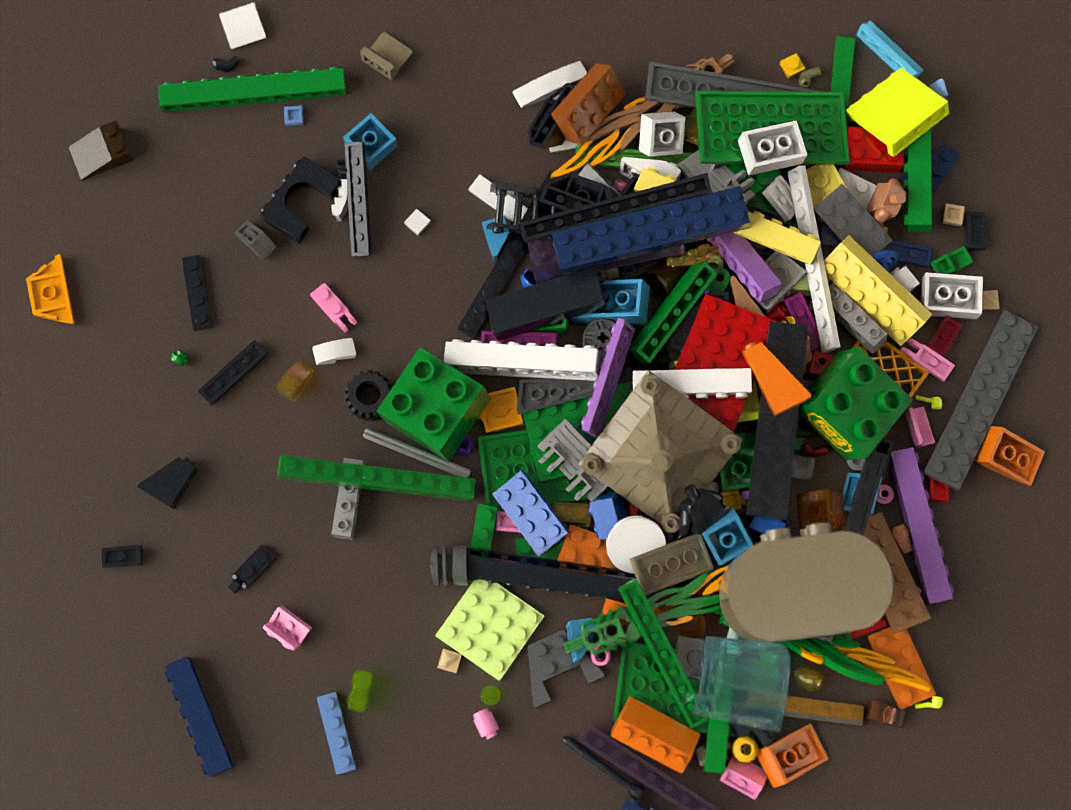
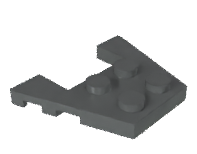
M564 630L528 645L534 708L551 701L543 681L574 667L581 666L588 684L605 677L604 673L585 653L578 663L573 664L572 654H566L563 646L564 642L569 641L568 634Z

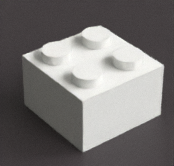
M676 112L642 114L639 151L649 157L682 154L685 117Z

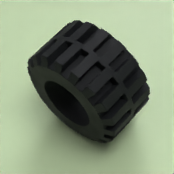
M367 370V373L360 371V375H353L352 381L349 380L347 382L348 387H345L347 405L352 414H355L359 419L363 418L364 421H368V419L376 421V418L382 419L376 411L392 389L391 383L385 375H380L378 371H375V373L372 370ZM366 387H376L381 392L379 400L372 405H364L359 401V394Z

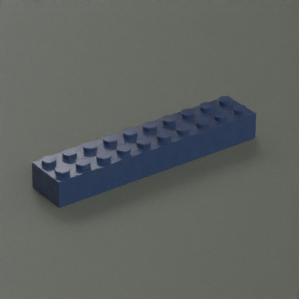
M741 186L553 232L552 237L561 274L563 275L748 229L750 227V219Z

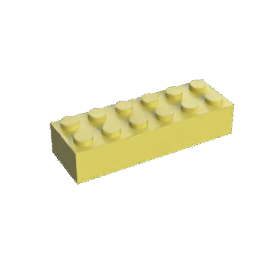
M850 235L824 260L827 277L900 346L931 317L932 313Z

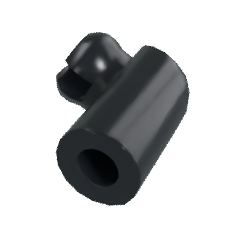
M236 55L228 61L220 58L212 60L214 69L223 72H229L241 63Z

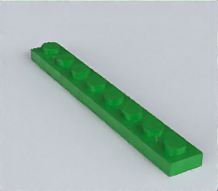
M635 578L618 587L689 727L693 729L708 721L709 719L637 579Z

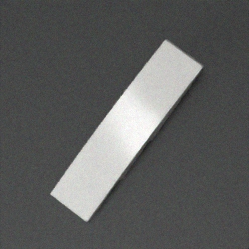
M578 61L514 90L513 94L521 108L546 100L557 90L563 88L565 83L575 84L580 82L587 72L581 61Z

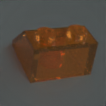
M827 488L797 494L800 529H806L808 525L830 523L831 531L844 529L843 490Z

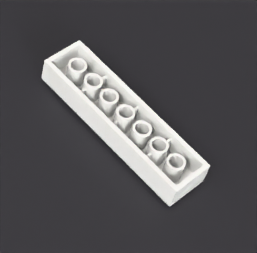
M459 339L446 342L444 362L463 374L595 381L599 377L600 364L604 360L603 356L594 346L576 348L574 345L557 347L555 344L539 346L536 343L520 345L517 342H508L507 345L497 341H490L489 344L478 340L465 343Z

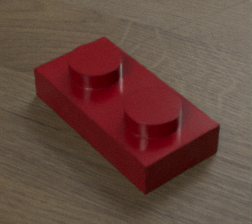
M946 315L927 347L944 357L963 325Z

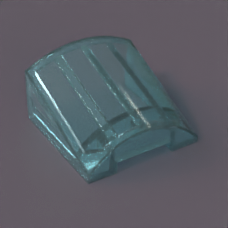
M706 636L703 652L705 658L699 694H696L693 714L780 733L790 678L791 654L784 644Z

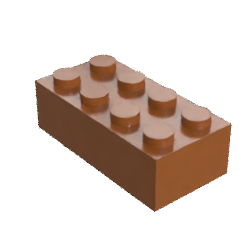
M596 63L551 114L568 142L583 144L622 100L626 92L612 66Z

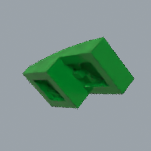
M962 246L950 254H945L932 261L930 264L935 273L953 274L971 265L973 260L966 248Z

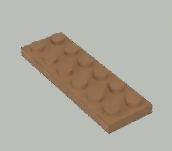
M882 512L869 516L863 536L879 547L891 568L893 580L892 596L884 614L893 634L926 622L931 617L901 552L891 535L892 533Z

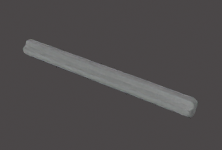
M366 428L364 431V438L448 473L464 478H469L471 470L451 461L447 462L441 457L373 429Z

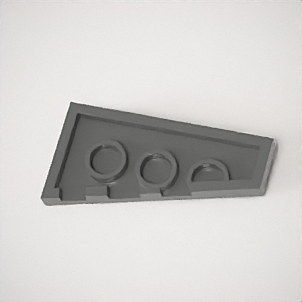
M549 378L520 380L517 412L521 414L593 396L595 381Z

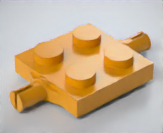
M515 387L488 393L491 400L478 418L483 421L487 434L524 425L522 413L518 414L517 412L518 397Z

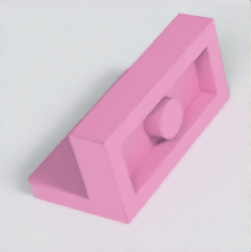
M924 406L915 409L912 407L908 408L904 414L915 449L933 445L935 440Z
M732 755L720 781L755 800L765 784L767 775L764 769L751 762L737 761Z

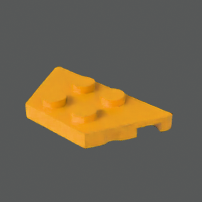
M57 254L55 259L49 264H44L36 273L26 278L32 313L36 317L73 325L75 321L61 254Z

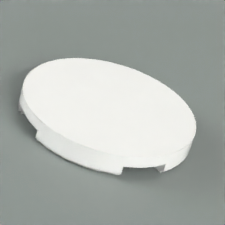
M630 516L620 520L614 525L606 540V549L611 562L620 570L628 573H634L629 558L666 545L665 536L660 526L656 522L642 516Z

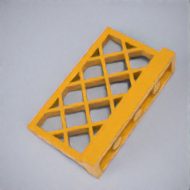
M859 341L852 347H860L867 354V349L863 345L859 346ZM886 341L876 351L877 357L871 359L878 361L879 367L885 373L894 372L895 382L900 387L901 384L910 383L911 392L909 396L912 397L930 372L916 364L910 357ZM880 348H887L890 356L881 357ZM895 359L905 361L906 367L897 368ZM882 360H891L893 368L884 369ZM911 370L919 371L923 374L920 379H913ZM907 371L909 380H900L898 372Z

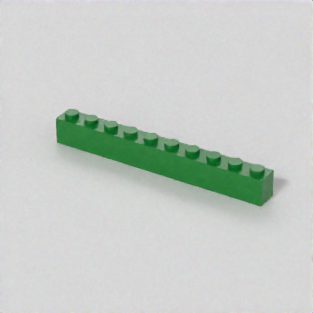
M331 67L326 70L315 68L304 72L302 70H295L292 73L276 72L272 75L261 73L250 77L246 75H240L237 78L221 77L217 80L201 79L195 82L185 80L182 83L165 82L163 85H158L159 106L163 113L347 96L344 69L339 67Z
M284 455L280 456L278 463L277 479L461 501H471L474 498L475 479Z

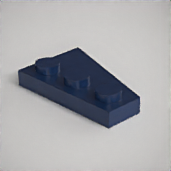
M946 145L941 146L931 154L932 197L960 155ZM908 173L898 180L903 185L904 179H908Z

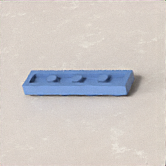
M337 692L317 697L336 775L356 770Z

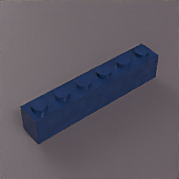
M187 656L166 665L167 671L164 672L166 679L169 683L172 682L174 687L172 694L174 699L180 702L181 708H179L182 718L187 720L189 726L186 729L190 738L193 737L195 740V752L197 756L201 755L203 760L201 767L204 774L214 777L234 768L191 658Z

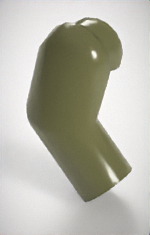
M817 67L803 71L798 80L799 86L801 88H808L812 78L821 76L820 68Z

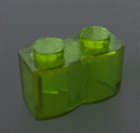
M355 671L352 678L353 690L348 696V709L362 713L367 711L370 703L369 693L374 684V676L371 672Z

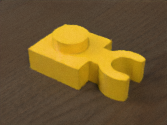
M739 491L719 493L723 496V504L726 506L725 510L732 507L734 511L742 509L741 505L747 507L746 499L742 500Z

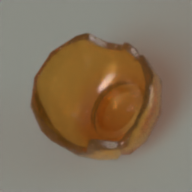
M702 614L689 615L693 617L692 620L677 624L679 634L683 637L699 638L706 629V620Z

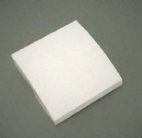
M254 3L219 14L231 49L266 38Z

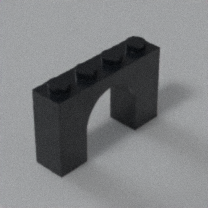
M303 156L301 160L296 161L291 174H287L284 177L280 189H276L273 192L271 201L262 207L260 216L265 223L297 244H300L310 231L307 223L288 211L287 202L290 195L297 189L308 187L317 190L332 200L338 192V186H342L341 180Z

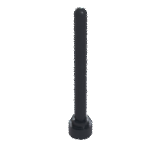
M568 736L563 737L562 741L565 745L629 790L628 793L631 794V798L635 801L638 800L645 790L644 786L631 783Z

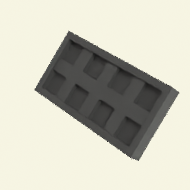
M840 184L814 208V212L841 242L850 235L871 256L880 252L892 241V238L843 184Z

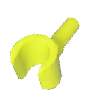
M916 395L915 400L931 403L932 409H942V399L940 397L927 398Z
M932 696V703L915 704V709L927 707L941 708L943 698Z

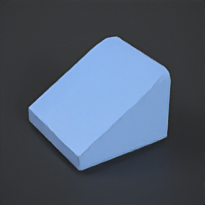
M939 79L929 86L941 97L947 98L948 92L943 79Z

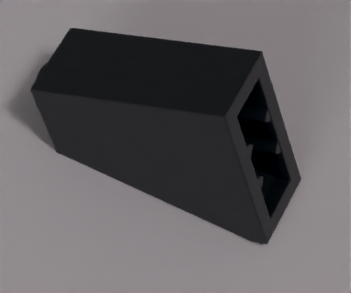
M178 457L139 483L137 487L174 509L198 472V469L194 466L196 463L187 457L184 460Z

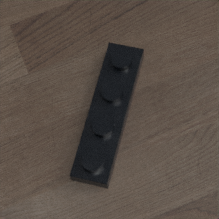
M201 255L183 257L182 264L193 330L199 331L213 328Z
M253 340L201 387L198 392L212 406L258 365L268 353Z

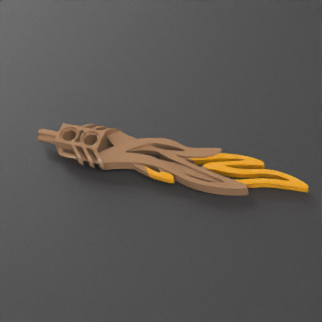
M728 53L717 61L713 57L708 60L701 59L695 64L685 66V68L702 71L709 70L722 74L723 70L735 61L733 56ZM644 96L626 105L624 111L605 118L583 144H579L582 147L575 156L551 174V179L559 178L581 169L603 147L605 149L590 163L592 167L602 164L619 150L623 152L640 135L641 115L654 109L661 103L645 100ZM665 103L655 113L673 112L684 108V106ZM630 127V128L624 133V135L622 136V138L620 139V141L616 144V146H615L607 155H605V154L607 153V151L612 147V145H613V144L616 142V140L618 139V137H619V131H620V130H623V129H625V128ZM611 134L599 142L580 163L569 168L584 154L593 142Z

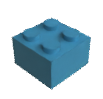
M372 113L343 137L345 143L365 142L366 167L369 170L373 169L398 147L396 138Z
M732 507L726 510L727 515L702 533L719 566L739 556L753 546L744 526Z

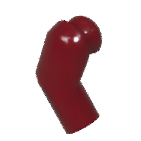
M810 442L801 445V452L805 456L815 458L828 454L826 445L815 448L811 447Z

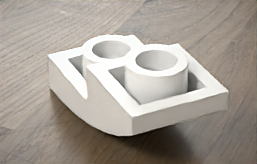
M341 179L342 186H338L339 198H335V204H332V215L336 216L337 222L343 219L348 208L347 179Z
M352 338L330 341L313 346L312 348L316 365L333 364L336 360L350 359L356 356Z

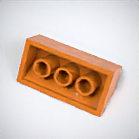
M632 696L627 700L611 729V737L681 774L689 763L700 737L698 731L691 729Z

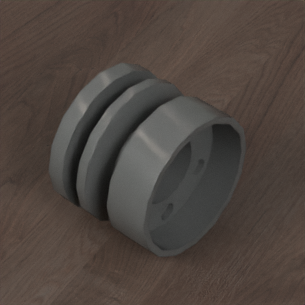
M599 319L590 323L583 333L582 348L584 346H594L605 359L606 345L611 340L614 322ZM600 337H604L605 343H601Z
M438 545L433 546V552L430 557V572L434 587L440 586V578H443V584L447 586L450 577H453L455 586H468L466 570L467 545H454L452 554H448L446 545H443L442 554H439Z

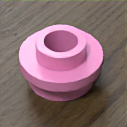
M880 485L876 501L880 504H888L892 501L894 492L890 486ZM886 491L888 496L883 497L881 492Z

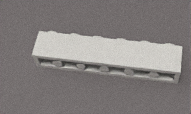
M751 368L651 370L652 373L687 398L688 396H696L697 399H707L708 396L715 395L718 399L728 398V395H736V398H747L752 392ZM633 371V389L647 371Z

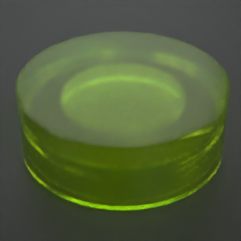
M489 685L483 688L481 699L486 705L492 706L499 702L501 694L497 687Z

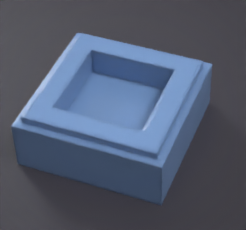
M303 106L284 107L285 126L304 125Z

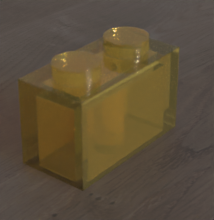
M552 502V509L564 525L569 526L571 524L574 526L590 527V504Z

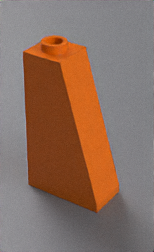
M753 342L745 346L746 350L743 351V355L774 416L811 398L810 393L762 342L758 344Z

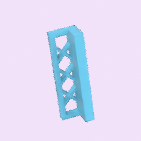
M871 21L860 26L856 36L895 72L902 68L915 78L923 72V69Z

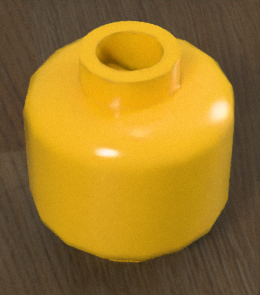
M742 736L733 741L731 753L737 761L750 762L758 754V745L751 737Z

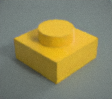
M797 53L780 61V66L788 79L805 71V67Z

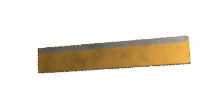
M747 691L745 711L863 726L864 706Z

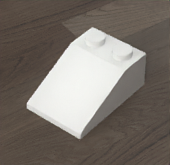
M629 157L621 159L620 173L630 179L634 173L640 175L642 169H648V167L658 170V174L664 177L668 174L675 177L676 181L680 179L681 170L672 162Z

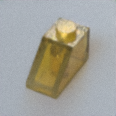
M301 361L296 362L285 372L276 386L278 393L295 402L315 370Z

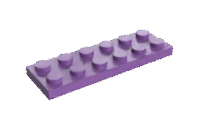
M620 318L612 326V337L606 345V356L601 361L599 377L594 382V393L588 401L587 415L582 419V430L595 438H598L603 431L635 329L626 320Z

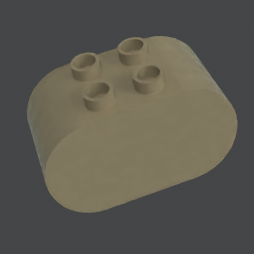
M830 523L808 525L806 529L800 530L801 537L791 538L790 528L766 531V534L760 535V543L753 545L737 556L726 568L719 588V601L722 613L728 625L738 636L755 644L814 638L865 629L875 624L883 616L891 600L893 580L891 568L885 555L876 544L860 534L849 531L832 533Z

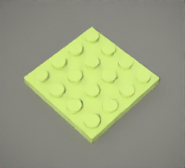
M478 579L472 582L435 636L500 681L536 630L544 615L498 583H489L486 580Z

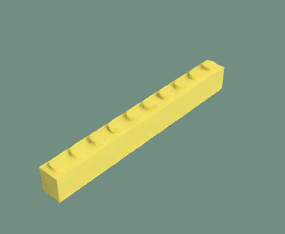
M648 167V169L643 168L634 190L637 192L675 182L676 178L668 174L664 177L658 174V170ZM756 211L754 213L748 212L750 227L748 229L732 232L808 265L812 264L821 243L817 241L818 237L812 234L805 236L800 233L799 229L792 226L786 228L782 226V222L776 219L767 220L764 218L765 215Z

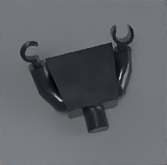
M695 484L685 487L684 491L688 497L680 503L681 517L677 540L685 538L688 532L700 535L727 515L726 506L723 504V496L713 490L702 488L697 490Z

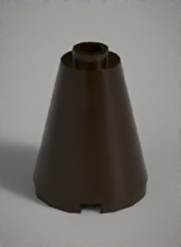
M682 254L643 273V276L646 277L644 281L652 289V296L655 298L659 296L662 299L660 302L663 303L693 264L694 259L691 256Z

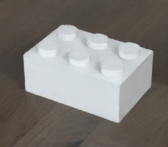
M797 121L745 131L738 140L748 175L799 165L808 156Z
M925 273L921 278L920 303L932 313L931 316L945 317L947 315L950 318L978 319L982 314L983 277Z

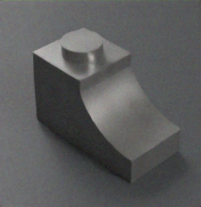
M248 220L234 232L262 260L269 256L276 248L269 237Z

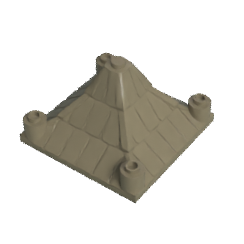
M647 370L578 465L586 473L592 474L661 524L665 531L674 533L680 527V503L688 497L684 491L685 487L695 484L697 490L700 488L707 489L732 454L739 450L743 439L657 375Z

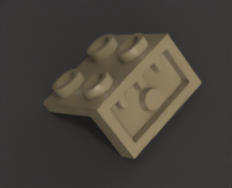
M382 32L370 49L364 46L360 51L363 62L390 80H393L413 53L410 48L385 32Z

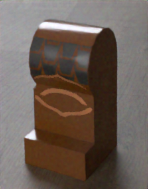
M872 700L869 702L865 719L902 728L906 712Z

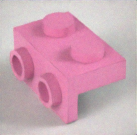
M280 605L269 622L263 626V629L267 631L269 636L279 640L285 648L294 651L302 645L312 627Z

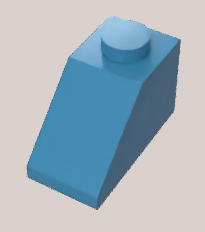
M503 215V224H509V225H510L509 220H508V221H505V218H504V215ZM494 218L482 222V226L493 261L495 262L503 252L510 239L509 232L496 234L492 230L486 229L488 224L495 222Z
M592 618L569 621L566 625L569 640L579 637V632L582 631V624L592 620ZM595 623L588 625L585 628L588 629L594 627ZM590 632L587 638L590 643L595 639L596 633ZM585 647L571 652L573 664L578 663L586 652Z

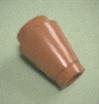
M905 523L890 529L892 537L903 554L913 550L909 527H906Z

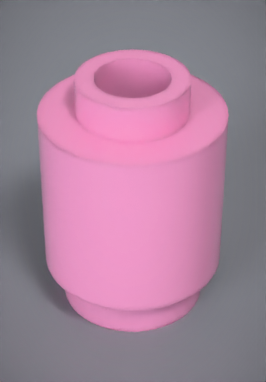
M604 646L595 647L594 651L604 648ZM610 650L604 651L605 655L603 657H598L591 653L593 663L599 666L607 664L611 657Z
M488 708L473 715L475 725L482 738L486 737L488 740L498 735L496 732L499 730L498 724Z

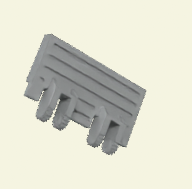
M699 150L677 164L685 178L707 173L712 193L741 186L743 193L755 183V180L751 177L742 184H738L740 180L746 177L747 172L745 170L734 174L726 165L719 168L722 164H700ZM751 190L743 194L745 204H748V201L755 197Z
M566 419L537 446L542 452L549 446L551 447L539 459L541 464L546 462L548 457L554 452L559 456L554 463L548 466L547 471L549 473L564 461L559 469L570 480L576 474L578 475L566 488L568 492L572 491L581 480L585 482L586 486L574 497L576 501L589 489L591 491L586 497L592 501L608 487L592 474L586 473L578 465L591 445Z

